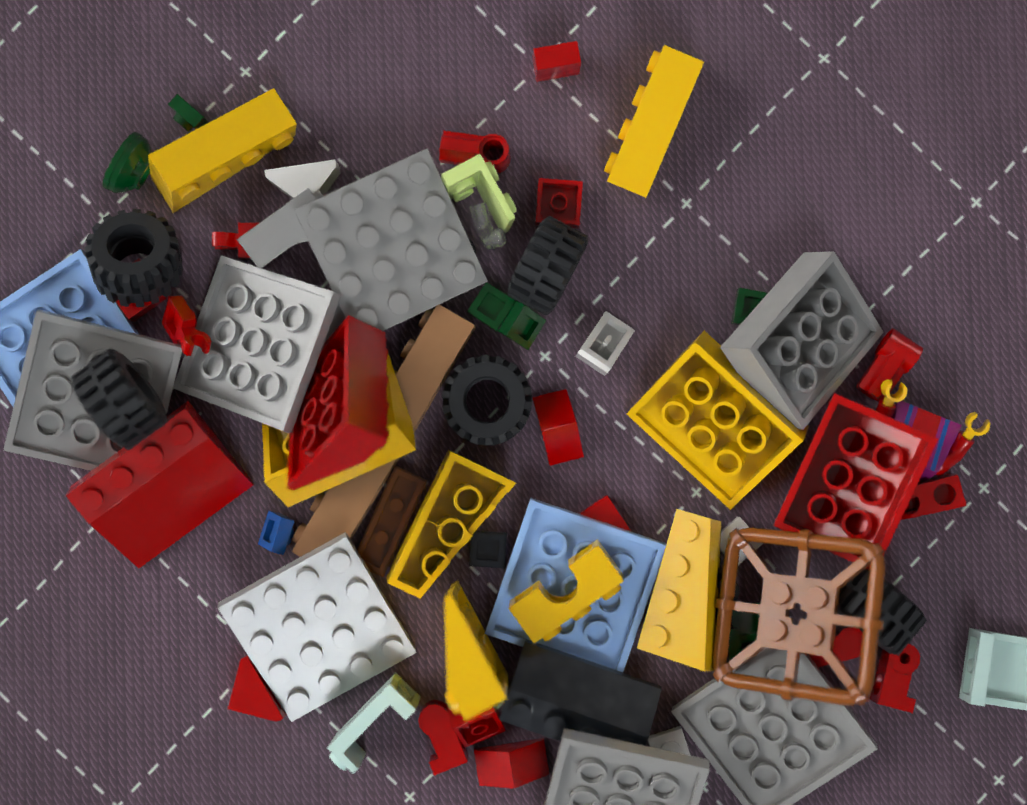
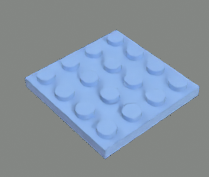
M78 250L0 301V388L14 407L33 322L38 309L139 334L118 304L107 300L106 294L101 295L97 290L85 251Z
M530 498L485 634L523 647L525 640L531 639L508 609L510 600L538 580L552 595L565 596L571 593L577 585V579L568 567V559L598 539L623 574L624 582L620 584L621 590L607 600H603L602 597L590 605L592 609L584 617L577 621L570 618L560 625L562 630L555 637L546 642L540 639L537 643L623 672L657 577L666 543Z

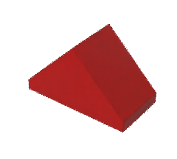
M567 389L532 397L549 465L584 457L577 421Z
M247 654L240 660L228 710L278 722L287 714Z
M544 738L474 749L479 786L515 789L550 775Z

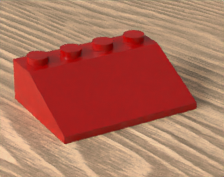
M348 315L323 344L294 427L289 436L287 489L292 491L298 490L367 462L377 450L383 449L390 435V431L387 428V412L389 409L387 384L389 376L386 370V360L388 357L386 332Z
M834 393L773 526L783 531L800 532L801 529L812 530L813 534L863 539L872 542L874 545L879 544L886 552L939 439ZM829 551L853 563L861 557V554Z
M187 401L167 416V423L132 449L122 448L72 484L65 496L90 526L137 568H141L251 488L254 483L190 402Z

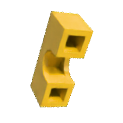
M598 539L568 559V567L577 579V585L571 593L565 596L552 595L538 580L510 600L508 609L533 643L540 639H543L545 642L560 633L562 630L560 625L570 618L574 621L581 619L591 611L590 605L601 597L603 600H607L621 590L620 584L624 582L623 574Z

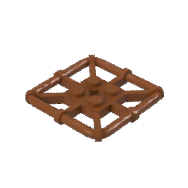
M754 527L741 530L734 529L729 533L731 538L728 540L725 549L720 598L715 600V608H718L712 656L713 669L715 671L712 674L718 683L723 682L725 685L733 688L781 695L783 700L793 701L794 698L844 706L856 704L862 706L869 700L868 695L874 682L879 630L883 631L884 621H880L885 576V560L883 557L885 551L879 544L874 545L872 542L863 539L813 534L812 530L801 529L800 532ZM750 542L798 547L796 576L774 574ZM740 549L764 579L761 605L734 601ZM812 549L861 554L859 559L831 581L809 578ZM870 566L865 618L837 615L840 589ZM796 604H801V610L807 612V618L800 619L799 625L793 624V618L789 617L790 610L794 609ZM733 610L760 614L757 640L727 663ZM836 624L864 628L858 682L833 651ZM765 648L787 651L785 677L783 680L735 673ZM800 653L823 656L847 687V690L797 683Z

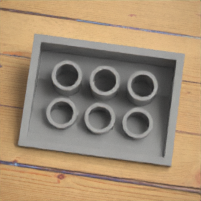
M804 252L720 348L736 372L796 428L803 430L884 332L835 252Z

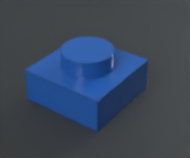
M268 510L258 545L270 552L284 555L286 546L291 543L294 535V520L281 513Z

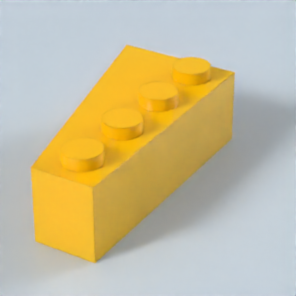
M666 45L663 46L661 53L656 50L653 51L646 71L652 73L647 86L639 85L632 105L638 107L633 120L625 119L618 135V139L623 140V144L618 154L611 152L604 172L610 174L607 182L647 198L704 61Z
M273 88L149 154L151 179L172 212L175 213L245 167L257 163L272 150H280L288 146L294 140L293 137L295 136L297 123Z
M448 450L386 576L387 583L421 599L450 564L452 558L466 545L473 536L472 534L490 516L496 505L506 493H509L516 482Z
M680 509L676 510L637 649L704 672L714 670L712 656L716 631L715 600L718 599L719 595L717 575L718 568H720L721 521Z

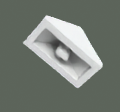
M335 159L264 170L265 177L269 182L292 199L307 188L312 193L319 190L324 196L340 175V167Z
M605 311L575 357L605 376L614 365L635 330Z

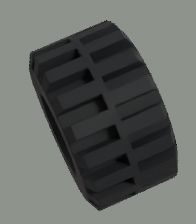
M133 209L130 213H126L125 210L117 211L118 215L114 217L110 214L103 218V224L96 223L92 227L93 234H88L86 238L87 246H85V255L89 269L101 295L106 294L107 300L112 303L119 300L120 305L129 307L130 303H135L136 307H145V302L151 301L153 305L160 302V296L168 297L172 293L171 287L178 286L180 282L179 276L183 273L182 258L174 228L168 225V221L164 217L157 218L156 213L147 211L144 214L141 212V209ZM129 255H148L143 260L137 262H121L122 259Z
M551 216L545 218L535 231L515 269L508 286V296L545 316L550 314L560 300L588 245V235Z
M109 348L71 377L75 394L87 414L109 439L125 449H132L167 423L164 405L148 380L127 357L114 349Z
M481 355V357L467 359L462 365L459 364L454 369L455 371L452 375L448 376L442 393V408L448 424L460 437L478 445H497L515 437L525 426L532 408V392L526 376L514 363H510L499 356ZM482 380H494L500 383L506 389L509 397V405L505 414L492 422H482L475 419L468 411L466 404L468 391L475 383Z
M863 570L840 589L837 611L839 615L865 618L870 570ZM884 579L880 621H884L883 631L879 630L877 645L890 654L900 655L927 620L915 603Z

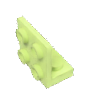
M481 154L441 174L442 182L450 199L459 202L473 194L472 188L476 187L502 235L510 230L515 220L513 213L517 212L516 206L507 192L502 194L496 183L499 181V176L490 161L485 163Z

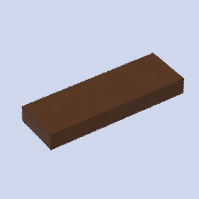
M398 466L394 467L357 549L369 571L381 577L385 576L428 482L427 479Z

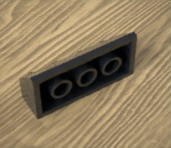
M526 639L507 689V699L503 700L499 720L561 741L564 729L646 746L662 686Z

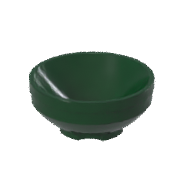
M136 131L125 139L105 172L102 183L105 189L114 193H123L133 189L139 190L144 185L150 175L148 155L151 154V147L148 139Z

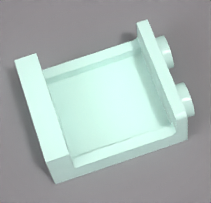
M969 628L959 698L972 705L985 706V704L1027 711V637Z
M395 672L336 733L327 747L331 752L329 755L331 760L340 769L345 771L348 768L354 774L359 769L366 755V752L355 740L389 705L407 720L417 709L421 697Z

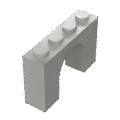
M307 188L237 239L259 269L293 245L308 241L294 209L322 197L323 195L319 190L312 193ZM339 304L337 305L324 343L346 319Z

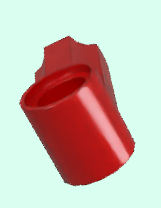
M452 131L443 132L440 142V163L460 165L481 154L485 163L490 161L493 164L497 174L509 167L511 161L509 145L501 135L488 134L481 136ZM497 147L504 151L503 155L497 160H489L485 157L486 152L491 148Z
M892 328L875 350L876 357L856 385V388L870 399L877 402L884 400L885 396L881 392L883 381L887 379L892 381V386L889 390L890 394L902 375L908 373L916 364L924 348Z

